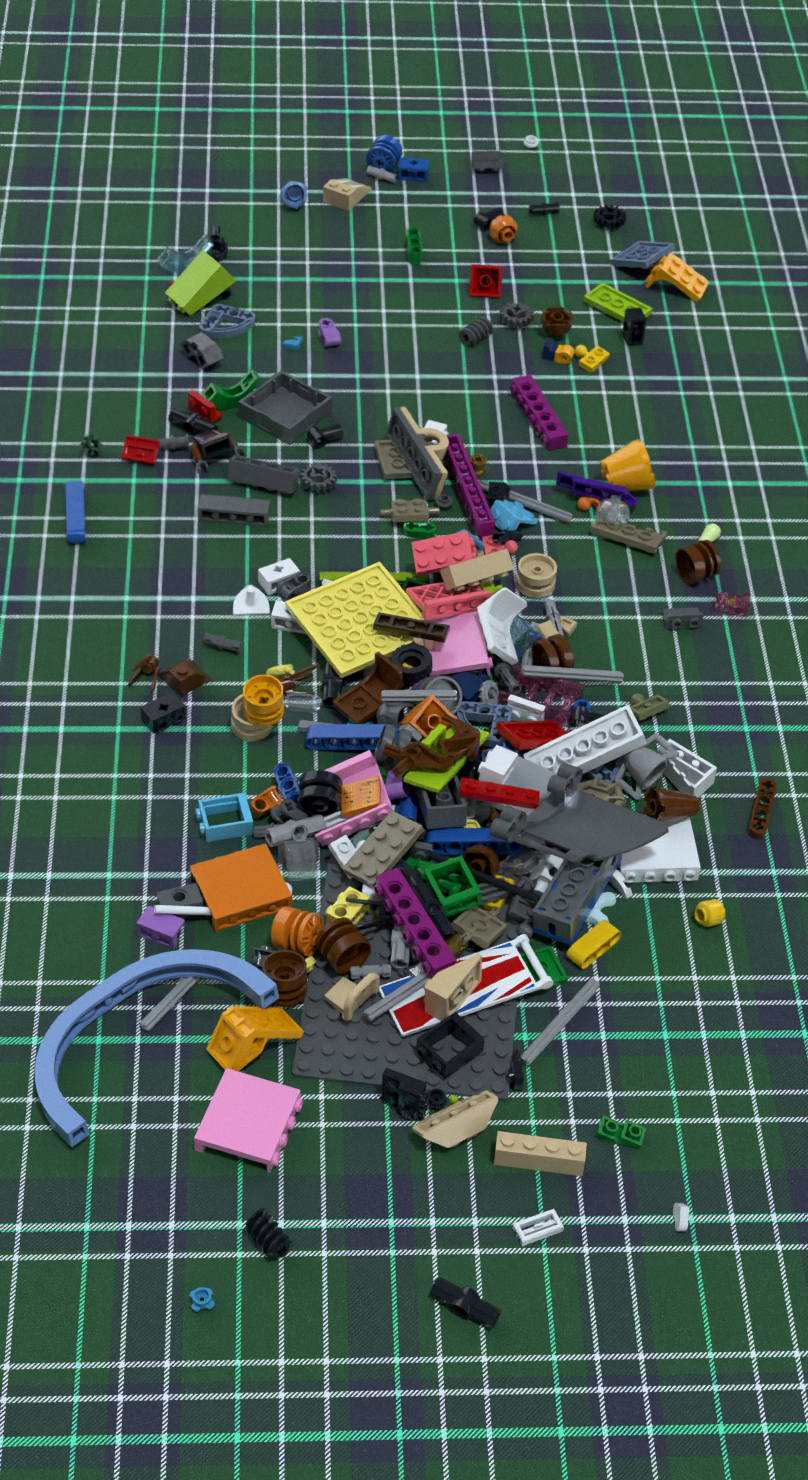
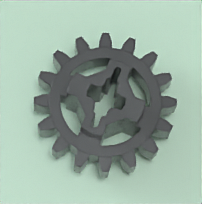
M512 302V304L506 303V306L503 305L502 309H500L499 316L502 323H507V326L512 325L513 328L527 327V324L531 325L534 319V310H531V306L526 307V303L521 305V302L516 304L515 302Z
M311 463V467L306 465L305 469H302L300 473L301 485H304V489L310 488V492L316 490L319 493L322 490L325 493L326 489L332 490V486H336V470H333L332 466L327 467V464L322 466L321 463H318V465Z

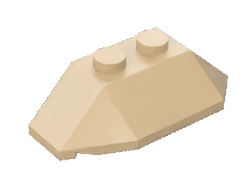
M487 1090L483 1091L479 1095H473L422 1119L417 1125L412 1127V1130L422 1138L444 1147H455L461 1141L475 1137L479 1132L486 1129L497 1105L498 1097Z

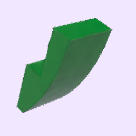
M603 1115L599 1121L595 1137L622 1146L640 1148L646 1128L629 1120L621 1123Z

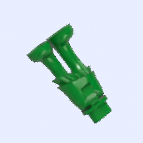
M411 857L405 861L410 868L419 870L421 880L425 884L424 869L431 865L439 864L425 860L422 861L420 858L415 860ZM453 873L435 880L438 887L449 893V896L465 891L469 887L463 874Z

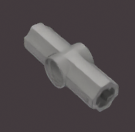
M322 815L298 821L289 820L283 825L266 829L265 840L270 847L291 841L301 842L307 837L325 830L326 822Z
M394 924L391 938L392 954L390 965L396 970H403L408 967L412 947L409 943L405 942L400 927H396Z

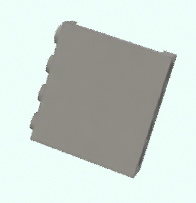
M518 756L515 768L504 785L540 791V805L551 794V792L547 791V785L551 776L557 775V773ZM469 798L468 806L474 809L480 801L501 811L506 806V804ZM508 805L525 812L526 816H528L531 812L535 810Z

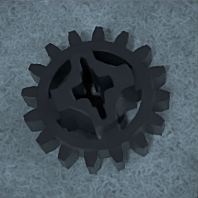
M599 206V208L595 209L593 218L596 225H601V228L606 227L609 229L611 227L615 229V227L620 228V225L623 226L624 222H626V212H623V209H618L619 206Z

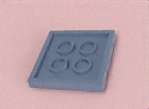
M638 241L611 258V265L647 269L653 263L659 262L664 255L667 256L675 250L674 243Z

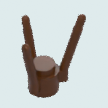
M147 654L144 659L131 669L135 671L141 667L129 681L128 685L131 686L142 672L146 674L154 672L151 690L154 691L158 672L161 669L158 666V659L154 655Z
M315 664L297 671L293 675L290 674L278 678L283 685V693L285 692L286 696L315 695V692L292 691V689L295 688L294 681L313 676L312 672L304 673L316 669L320 665Z

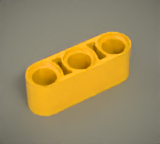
M602 920L568 949L566 956L582 969H585L615 945L622 933L608 921Z

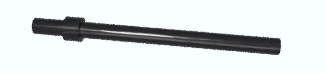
M430 852L428 859L437 863H442L452 858L447 855L444 857L434 852ZM468 866L472 876L476 879L535 903H538L540 895Z

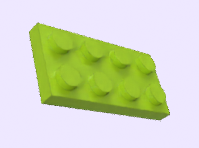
M601 283L583 297L584 302L624 322L625 309L641 307L645 317L652 314L653 308L604 283Z

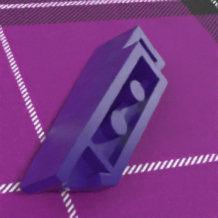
M560 470L557 472L556 486L572 489V494L636 508L639 498L632 496L625 487L577 477Z

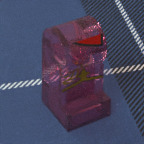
M721 592L716 595L715 609L717 612L747 617L750 593L743 592L742 596Z

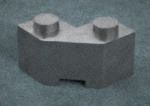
M202 332L180 343L186 357L189 358L194 355L201 369L224 358L217 343Z

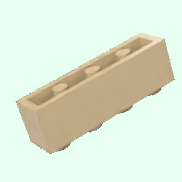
M504 549L448 566L440 570L446 590L454 589L457 592L465 589V585L468 584L469 587L479 585L481 580L486 583L494 580V576H498V578L509 575L508 571L513 570L514 567L508 549Z
M498 1131L494 1165L583 1176L587 1143Z

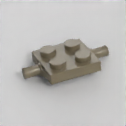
M397 499L396 501H391L390 509H380V516H391L394 522L429 521V515L440 514L439 507L429 508L426 505V501L422 499L410 501Z
M477 906L467 909L452 923L453 930L462 935L458 939L459 943L465 945L471 940L478 946L486 949L507 928V924L496 917L500 914V909L493 907L492 910L486 911Z

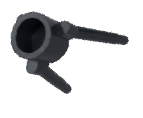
M346 898V902L378 906L374 910L375 919L356 925L358 929L379 922L393 920L392 914L386 911L383 900L372 901Z

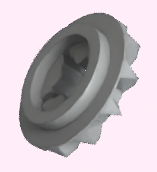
M485 680V682L481 683V688L479 689V703L498 704L499 691L497 685L492 680Z

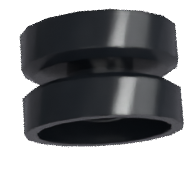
M324 770L304 773L299 779L298 808L302 812L313 816L322 815L325 817L338 812L341 809L342 779L338 775Z

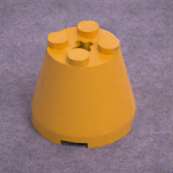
M639 439L630 442L600 461L602 477L607 480L608 484L625 487L628 491L655 488V477L651 473V461L643 442H640Z

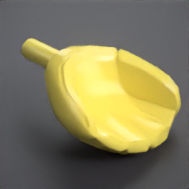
M292 664L280 665L269 668L266 675L282 678L286 675H293L295 671Z

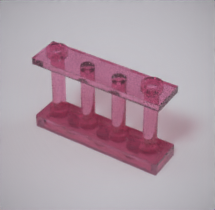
M514 663L511 674L519 685L531 687L526 698L518 695L515 696L546 706L544 710L545 721L554 720L557 724L569 728L571 719L569 708L573 701L583 699L585 685L567 679L523 676L521 674L522 666ZM510 690L508 692L499 691V705L507 706V700L511 694ZM538 690L548 693L544 703L533 700ZM555 696L566 698L561 709L550 706Z

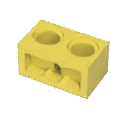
M349 886L345 892L339 894L333 906L330 905L325 913L326 925L337 918L346 917L356 926L369 911L370 905L346 902V898L370 900V897Z

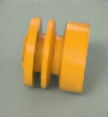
M257 675L245 683L243 699L245 716L248 721L261 727L271 726L279 722L285 713L283 685L280 680L270 675Z

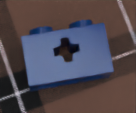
M400 157L398 180L427 182L430 160Z

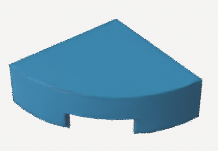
M303 337L285 340L282 348L298 351Z

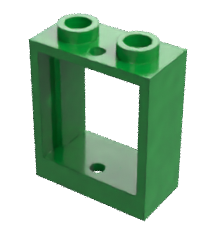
M462 855L424 869L425 882L428 884L436 900L443 904V912L446 917L482 904L481 891ZM461 871L470 889L444 898L435 880Z

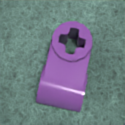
M322 318L319 321L320 330L318 332L322 345L324 347L340 345L341 336L333 321L329 318Z
M392 769L388 772L385 783L390 801L408 797L411 784L404 782L405 773L400 777H396V773L392 772Z

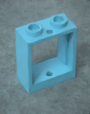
M245 792L198 800V808L195 809L196 818L201 820V823H199L200 833L205 835L206 842L253 835V819ZM239 811L241 818L239 822L209 826L208 815Z

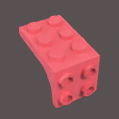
M468 531L412 542L417 576L440 572V570L448 566L478 557L474 539L469 536Z

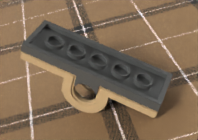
M406 407L393 408L385 435L391 441L392 446L395 447L397 454L399 453V457L405 462L408 471H411V476L426 500H435L441 495L448 475L442 463L449 440L439 430L419 428ZM432 440H435L439 444L431 445L428 441L432 442Z

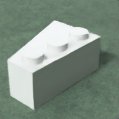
M669 739L668 742L679 752V756L668 759L669 764L664 774L680 792L695 795L699 798L714 783L717 767ZM662 746L658 750V753L661 755L670 752L666 751Z

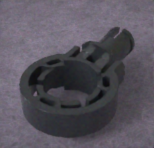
M214 225L211 227L210 241L209 236H207L206 241L202 243L201 251L204 250L214 260L220 262L227 257L228 246L224 242V237H221L220 242L221 228L217 225L215 230ZM217 249V250H219V252H218V253H216V252H212V253H211V252L208 251V250Z

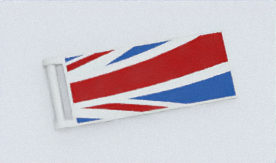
M522 934L512 941L457 959L456 964L474 955H482L481 982L456 1011L461 1017L538 989H548L553 985V980L550 976H547L531 948L530 940L526 934ZM516 947H522L540 979L538 982H535ZM410 975L379 986V993L382 999L415 977ZM424 987L388 1010L402 1037L428 1029L441 1022L425 1012Z

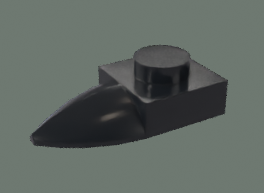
M515 1049L511 1061L512 1068L508 1070V1082L513 1084V1091H522L524 1076L518 1049Z

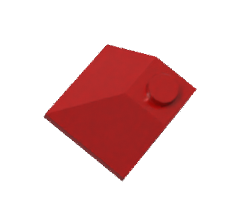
M471 264L469 296L500 298L502 266Z

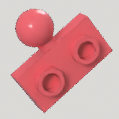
M492 535L482 537L485 555L508 549L509 554H514L518 549L517 543L513 540H509L504 545H501V543L496 544L493 542L495 540H492Z

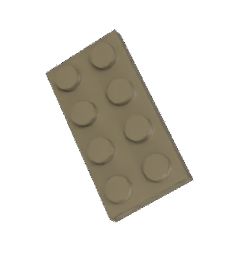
M391 810L342 867L343 872L374 888L376 876L390 871L424 832L423 826Z

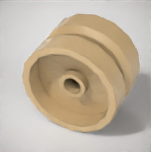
M539 553L528 554L522 557L518 563L516 582L518 590L523 595L531 598H543L550 595L555 590L556 562L550 556Z
M243 694L234 700L231 707V729L234 735L248 742L266 738L272 730V725L261 727L252 724L245 716Z

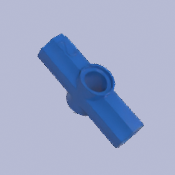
M411 785L408 797L400 798V804L395 807V810L406 818L409 817L412 820L416 818L417 820V812L421 809L414 786Z

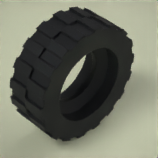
M409 643L401 645V647L393 651L391 662L402 669L403 683H418L420 680L429 677L430 673H432V655L425 646ZM408 659L421 661V665L415 668L404 667L402 663Z

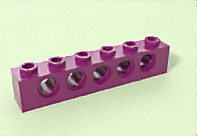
M526 375L512 378L510 392L515 396L517 404L521 406L524 415L528 417L530 425H533L536 434L541 438L542 444L546 446L548 451L567 448L569 434L533 377Z
M395 868L377 875L376 884L374 885L375 893L378 897L382 898L386 911L392 914L395 926L400 927L406 943L411 945L415 958H419L424 973L426 975L429 974L432 979L436 973L455 965L457 960L400 869Z

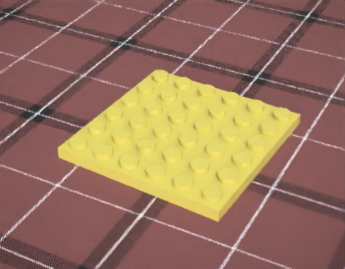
M377 562L285 601V607L340 678L375 663V653L378 651L389 658L392 656L393 651L401 647V645L414 644V637L373 630V624L378 612L428 621L422 617V612L381 562Z

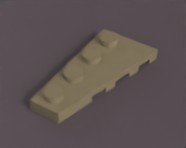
M599 518L594 521L590 528V532L597 536H603L615 542H621L630 547H636L654 554L662 545L668 533L666 531L656 533L651 528L640 530L636 529L635 525L630 524L620 526L619 522Z

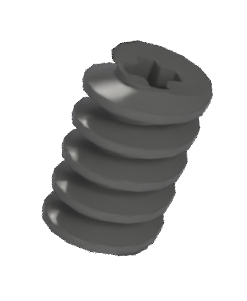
M480 317L459 331V339L464 346H474L480 340L493 333V325L487 318Z

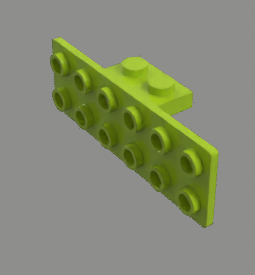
M439 724L421 743L437 753L438 740L451 738L455 734L456 729L452 725L446 731V726ZM478 729L481 734V746L488 739L490 733ZM465 754L459 757L457 762L453 763L448 768V771L443 773L425 767H420L416 771H409L404 777V782L439 793L468 761V756Z

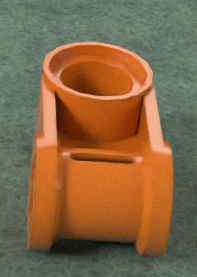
M275 785L254 797L249 804L253 819H260L269 814L273 806L280 805L282 800H284L277 792ZM255 805L260 806L262 810L257 809Z

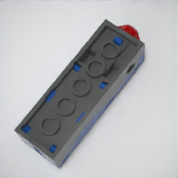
M622 854L597 861L585 857L581 862L576 863L564 859L533 910L534 932L572 945L621 862Z

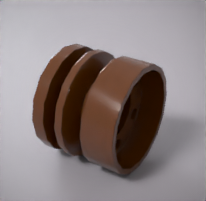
M703 540L680 548L676 552L677 570L681 578L688 584L718 575L721 571L719 552L716 546L709 540Z
M346 917L337 918L328 923L316 938V947L327 958L336 972L340 974L349 973L352 966H361L371 952V944L359 932L353 922Z
M280 950L268 955L263 961L262 971L277 984L279 999L272 1004L279 1007H289L302 1002L307 995V962L305 958L291 950Z

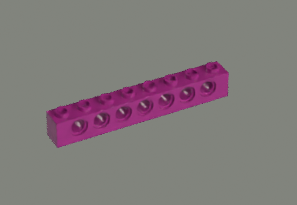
M446 435L449 444L444 459L475 537L478 536L481 540L482 537L490 536L494 533L495 520L460 435Z

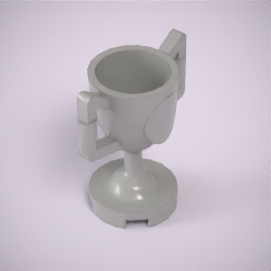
M656 733L646 739L647 744L624 754V762L615 778V782L622 785V790L628 795L630 794L637 801L641 800L642 789H648L663 775L669 764L668 759L679 756V752L666 739ZM656 741L666 751L670 752L661 755L647 748V746ZM626 770H628L637 783L636 792L622 779Z

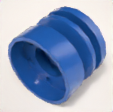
M379 136L366 155L367 166L371 165L379 169L384 168L385 171L392 172L402 156L401 144L392 136Z

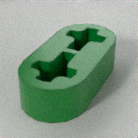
M423 521L405 522L403 534L410 538H434L436 536V525Z

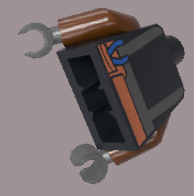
M211 430L195 436L191 447L194 460L198 463L197 471L200 475L201 469H205L208 472V465L203 459L207 460L232 450L235 451L234 455L242 457L245 455V450L238 447V444L229 433L218 430Z

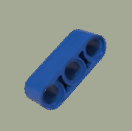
M280 763L274 768L275 778L284 799L289 798L297 804L299 793L298 778L287 763Z

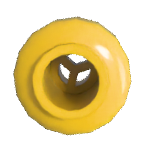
M716 899L702 901L696 906L694 916L696 921L703 927L719 925L724 921L725 908Z

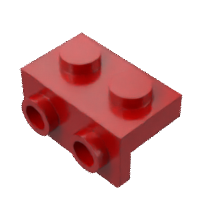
M194 390L188 392V409L200 414L209 423L222 418V413L215 409L213 403Z

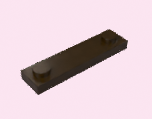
M378 612L373 624V630L445 643L450 631V625Z

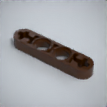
M762 779L759 783L748 830L749 836L756 840L763 839L766 835L777 788L776 782L772 779ZM766 787L769 788V792H768V793L765 792V788H766ZM759 800H767L769 803L762 804ZM761 813L764 814L766 817L759 818L756 816V814ZM757 825H761L759 831H756Z

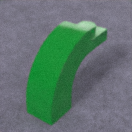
M251 368L238 384L223 388L211 382L201 395L213 403L216 409L229 410L238 408V401L251 393L262 380L257 372Z

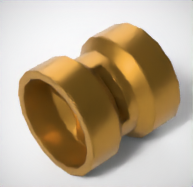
M473 454L470 457V462L477 478L483 477L486 473L487 458L483 454Z

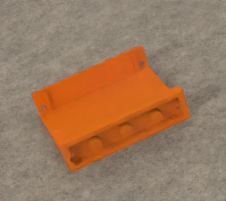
M267 844L236 851L232 854L216 857L190 866L191 881H196L212 915V927L215 932L277 914L285 906L292 907V894Z

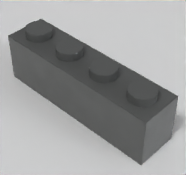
M234 455L229 459L227 479L233 480L237 484L246 483L251 487L260 486L265 487L269 491L278 490L283 494H291L298 489L300 469Z
M200 495L198 521L268 527L270 500Z

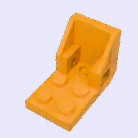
M231 1006L222 1013L206 1050L224 1070L228 1068L240 1071L262 1053L268 1038H301L304 1031L281 1007H266L262 1010L260 1007Z

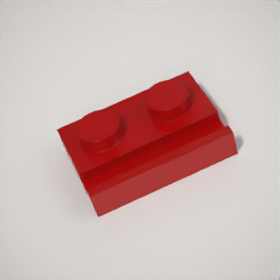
M126 435L121 459L155 465L160 441Z

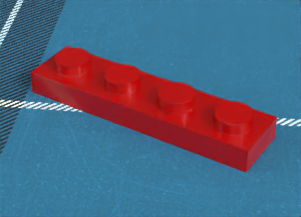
M461 777L459 796L536 809L539 806L540 791Z

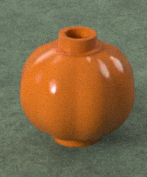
M499 215L491 222L489 233L497 243H508L516 237L518 225L511 216Z

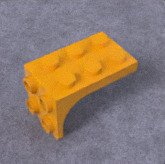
M671 252L660 259L659 265H655L651 269V274L645 280L647 282L645 285L647 289L655 281H669L696 302L701 299L709 283L705 277L698 274L692 267L685 264Z

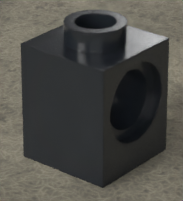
M489 482L487 499L492 504H494L495 500L509 501L511 487L503 482Z

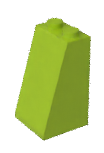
M202 250L165 293L169 296L168 301L174 306L177 304V308L183 314L187 312L191 316L234 284L236 280L216 260Z

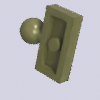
M638 693L630 698V704L632 705L630 708L635 718L639 721L645 720L647 717L660 713L662 710L670 707L669 700L658 694L646 700L643 695Z

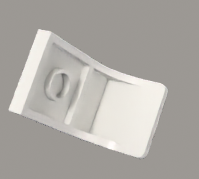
M504 587L478 606L477 610L489 652L495 653L504 662L507 661L514 665L518 662V658L511 638L510 627L515 616L527 607V602Z

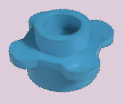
M200 1287L190 1292L189 1297L193 1302L191 1306L193 1311L199 1312L205 1308L210 1310L215 1306V1302L211 1298L213 1292L210 1288Z

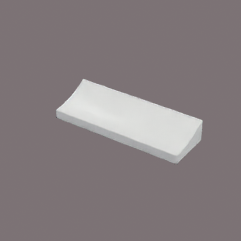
M628 704L523 755L526 760L557 773L559 766L565 762L583 769L584 774L647 744V741Z

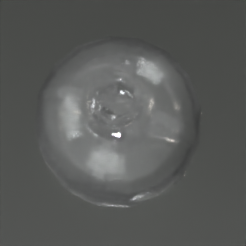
M615 495L600 501L595 513V519L601 522L607 520L612 522L613 525H627L630 518L629 506L621 500V497Z

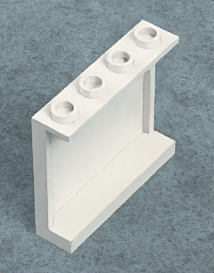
M690 817L667 823L668 833L640 848L622 854V860L618 866L619 872L625 878L623 882L698 880L701 867Z

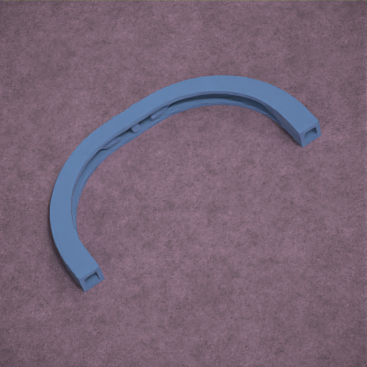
M189 949L164 952L126 966L69 1005L52 1023L45 1034L35 1063V1083L45 1116L56 1132L71 1147L90 1135L86 1121L69 1105L59 1091L58 1075L60 1064L70 1043L88 1024L136 991L168 979L202 977L233 986L263 1010L279 999L277 984L245 960L210 950Z

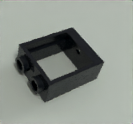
M454 1012L417 1038L416 1052L421 1059H425L436 1073H440L444 1078H447L483 1052L485 1038L457 1012ZM452 1032L467 1048L446 1062L431 1046Z

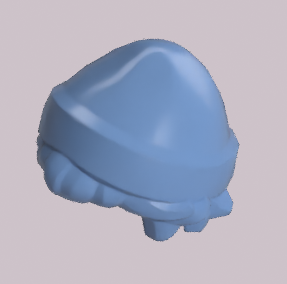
M297 181L287 182L282 188L280 195L283 204L288 208L295 209L304 206L307 198V186Z

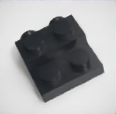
M385 1068L382 1074L381 1100L391 1105H397L398 1114L403 1117L418 1121L420 1117L423 1118L428 1107L425 1104L429 1094L426 1092L427 1082Z

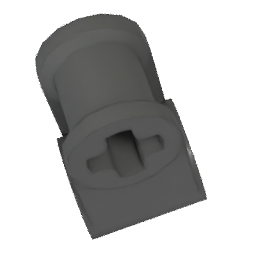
M299 572L291 578L280 582L276 588L277 593L283 595L287 601L311 591L310 575L306 572Z
M289 798L282 800L280 805H275L271 808L272 818L281 824H285L289 820L298 821L310 816L302 812L298 808V804Z

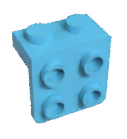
M495 500L490 509L495 520V526L501 531L507 529L511 531L516 530L520 523L536 525L538 521L534 518L533 513L526 511L523 508L524 506L517 501Z

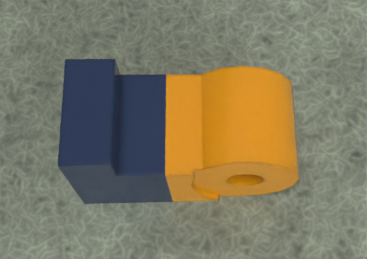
M547 338L543 346L542 359L563 364L570 363L575 354L574 348L570 345L563 346L553 343L554 339Z

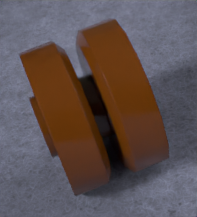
M555 634L547 639L533 642L531 653L534 666L574 668L572 649L563 635Z

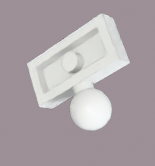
M344 835L330 843L328 848L340 866L343 867L366 840L359 841L356 848H354L347 835Z

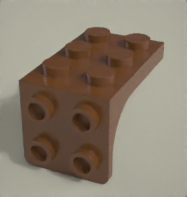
M379 651L376 652L375 663L369 675L363 681L332 701L333 707L353 724H363L375 716L379 707L384 703L381 700V692L383 690H403V671L398 665L393 664L386 655L381 654Z

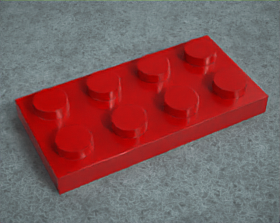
M554 720L498 722L496 730L502 734V737L509 740L513 747L518 750L536 749L568 733Z

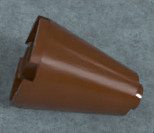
M649 787L644 796V801H647V807H643L644 815L664 823L697 815L701 809V802L695 795L665 788Z

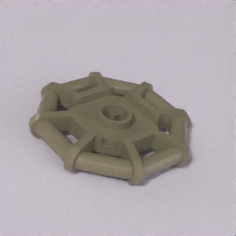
M595 777L594 780L579 783L577 788L580 791L625 807L627 802L623 796L622 785L618 782L612 783L601 780L600 777Z

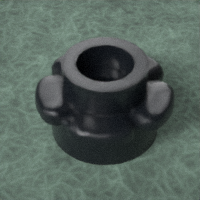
M438 1088L430 1090L427 1105L435 1109L443 1108L447 1102V1096L444 1091Z

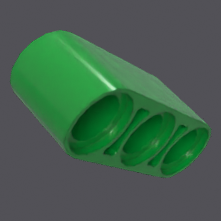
M417 227L408 228L406 235L408 263L413 266L422 263L421 231Z

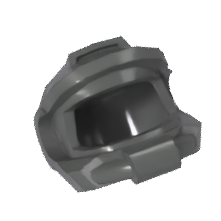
M413 701L384 702L377 711L378 724H393L400 728V723L404 716V708L408 707L411 710L418 703Z

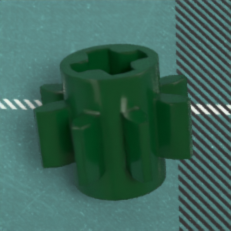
M95 434L90 435V438L89 436L83 437L85 441L80 443L83 446V452H89V456L94 453H100L99 448L103 447L100 442L101 438H96Z

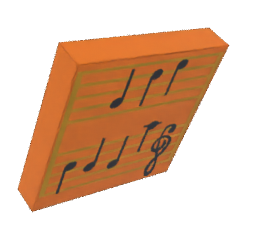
M378 775L343 785L341 799L342 815L344 818L364 813L382 804L381 779Z

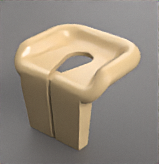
M371 972L358 984L343 977L324 995V999L342 1014L344 1021H349L359 1006L371 995L379 992L380 977L376 972Z

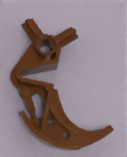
M443 715L442 720L451 723L455 727L456 732L451 738L438 740L437 753L418 742L408 744L403 749L386 744L383 754L399 760V763L392 769V772L396 773V777H400L406 771H416L420 767L432 768L437 772L443 773L448 771V768L465 754L471 762L478 756L480 731L461 720Z

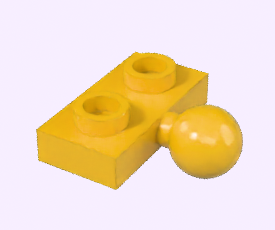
M578 345L575 348V355L582 358L579 360L578 366L590 373L603 364L610 356L609 352L599 346H596L590 352L587 351L584 345Z

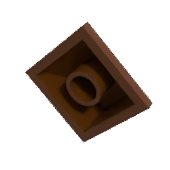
M189 657L159 673V677L181 697L211 681V677Z

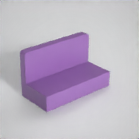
M148 906L136 922L137 936L174 950L178 945L177 934L184 925V919L172 914L154 913V907Z

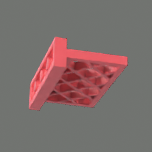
M444 582L406 588V594L423 611L422 617L425 620L478 611L477 607L492 595L489 590L482 591L477 585L473 587L465 586V589L457 592L453 589L447 591Z

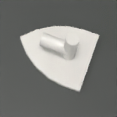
M251 584L244 588L234 600L233 615L270 614L266 596Z

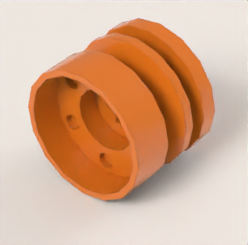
M289 906L282 907L272 924L271 941L273 946L281 950H291L304 956L313 955L318 949L315 943L319 932L324 927L323 919L317 913L302 912L300 909Z

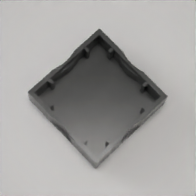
M281 370L268 379L260 388L253 390L238 401V416L240 419L291 445L308 432L310 428L316 426L332 413L333 397L304 384L299 379Z

